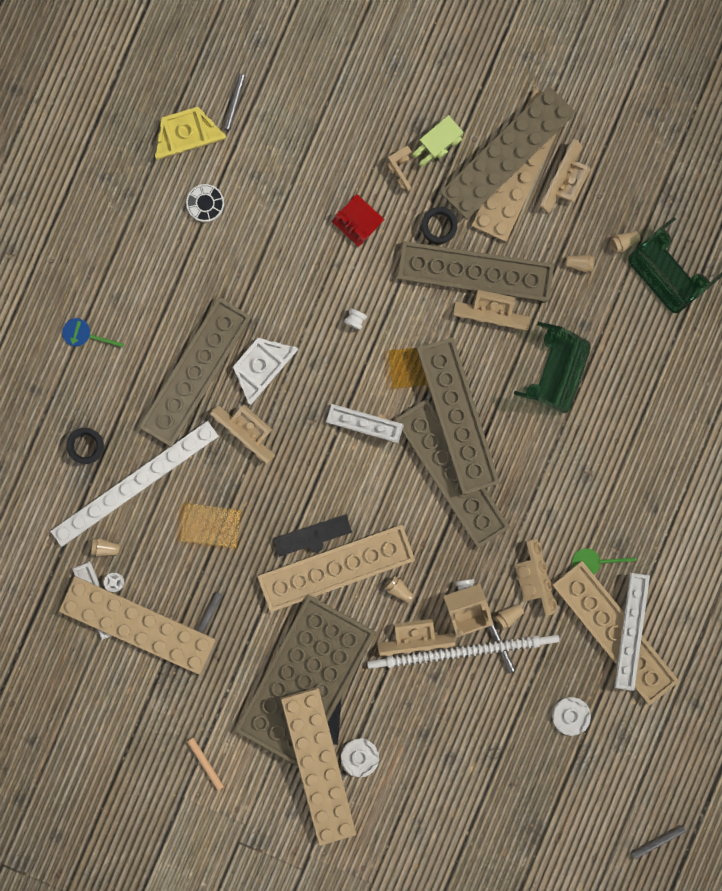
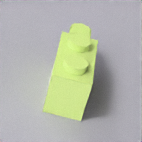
M448 115L420 139L419 144L421 146L411 156L416 158L425 150L429 155L422 159L419 164L421 167H424L432 159L435 160L437 157L439 159L443 158L448 153L447 149L450 146H457L463 140L461 137L464 132Z

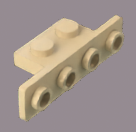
M573 139L568 145L566 155L559 163L558 171L555 177L551 179L547 193L542 197L541 207L547 213L551 212L558 197L574 203L588 176L589 166L575 162L582 149V145L577 139Z
M478 290L474 305L455 302L453 315L460 318L494 323L518 330H528L530 322L529 316L512 313L515 297Z
M242 405L233 417L220 406H217L210 412L215 421L224 425L231 435L241 440L242 444L246 448L251 449L259 460L268 464L275 457L262 444L272 429L245 405Z
M538 539L527 541L531 560L514 564L524 602L541 598L545 615L557 613V603L553 598L552 584L547 575V565L542 557V546Z
M433 619L394 624L396 641L378 643L379 656H391L393 654H408L420 650L429 651L435 648L446 649L456 644L453 633L435 635Z

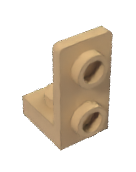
M408 145L389 156V163L387 164L391 173H396L398 176L397 182L402 190L406 189L407 192L411 191V186L397 164L400 163L402 165L410 160L409 156H411L412 151Z

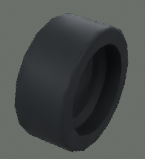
M444 207L430 209L424 215L421 223L424 237L434 244L449 242L457 231L455 214ZM443 215L449 219L451 228L445 236L437 237L429 231L428 223L433 216Z
M79 428L70 434L66 449L74 461L81 464H91L102 456L104 442L97 431L90 428ZM81 435H90L96 441V451L89 457H81L75 452L74 443Z

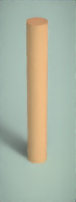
M191 738L188 740V745L217 791L223 788L222 782L195 739Z

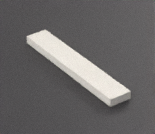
M630 573L614 688L632 691L635 688L650 575Z

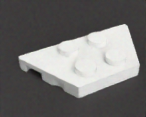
M257 338L237 361L233 368L250 405L254 403L299 350L297 347Z

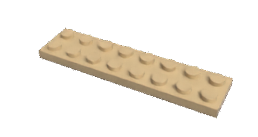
M534 90L528 106L542 93L541 91ZM556 134L480 207L471 227L506 243Z
M399 525L257 577L269 611L273 612L304 601L308 595L312 597L408 564L415 561L404 527Z
M581 561L552 584V586L617 665L624 612L584 562ZM642 635L635 689L650 706L680 681Z
M77 576L74 577L59 612L199 675L216 641L213 637Z
M316 687L281 697L283 711L319 846L355 836L356 831L319 688Z

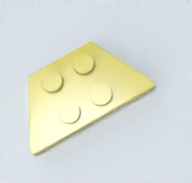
M199 107L165 116L161 119L155 158L159 160L225 140L226 135Z

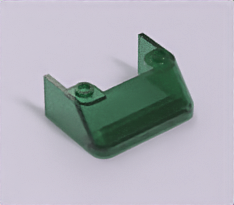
M673 217L629 255L628 261L668 310L672 313H680L722 277V272L712 281H709L702 274H695L691 278L666 250L671 245L672 240L665 229L676 220Z
M538 321L537 325L547 330L544 342L545 346L550 349L539 385L533 383L526 389V393L514 391V395L528 402L561 413H567L572 407L590 354L591 345L588 340L564 327Z

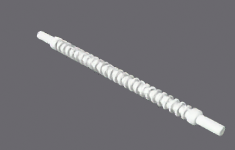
M537 635L532 636L531 639L529 637L527 639L522 637V640L517 638L516 641L511 639L510 642L508 640H505V642L500 641V643L495 641L494 644H491V642L488 645L486 643H483V645L478 644V646L473 644L472 647L467 645L466 648L462 646L460 649L458 647L456 649L451 647L450 650L446 648L445 651L440 649L438 652L437 650H434V652L429 650V653L424 651L423 654L418 652L417 655L415 653L409 655L408 653L407 656L402 654L401 657L398 655L396 657L387 656L386 659L367 661L368 669L385 666L394 668L395 665L399 667L400 664L405 666L406 663L408 665H411V663L416 664V662L421 664L422 661L427 663L428 660L430 662L432 660L438 661V659L443 661V658L449 660V657L454 659V657L460 658V656H463L465 658V655L470 657L471 654L476 656L477 653L479 655H482V653L487 655V652L492 654L493 651L498 653L499 650L501 652L507 650L508 652L509 649L514 651L515 648L520 650L521 647L523 649L525 647L530 649L531 646L538 648L540 645L558 643L560 641L559 635L545 637Z

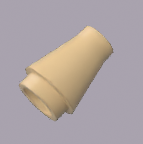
M637 231L614 235V238H611V246L616 253H622L637 242H640V235Z
M590 254L568 256L567 267L586 273L594 271L595 257Z
M97 538V540L92 539L91 554L95 555V557L118 555L119 544Z
M393 576L385 585L388 593L403 600L405 603H408L414 595L400 577Z
M516 604L513 607L498 612L495 620L501 629H509L524 614V611L519 604Z

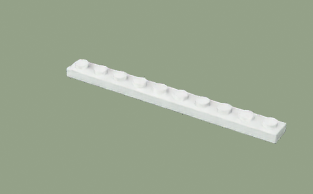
M209 421L205 422L172 447L162 452L51 530V533L60 546L63 547L219 437Z

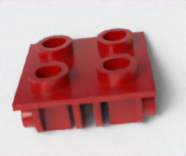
M356 194L335 215L331 222L360 247L385 219Z

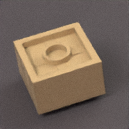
M480 584L443 596L457 637L494 625Z

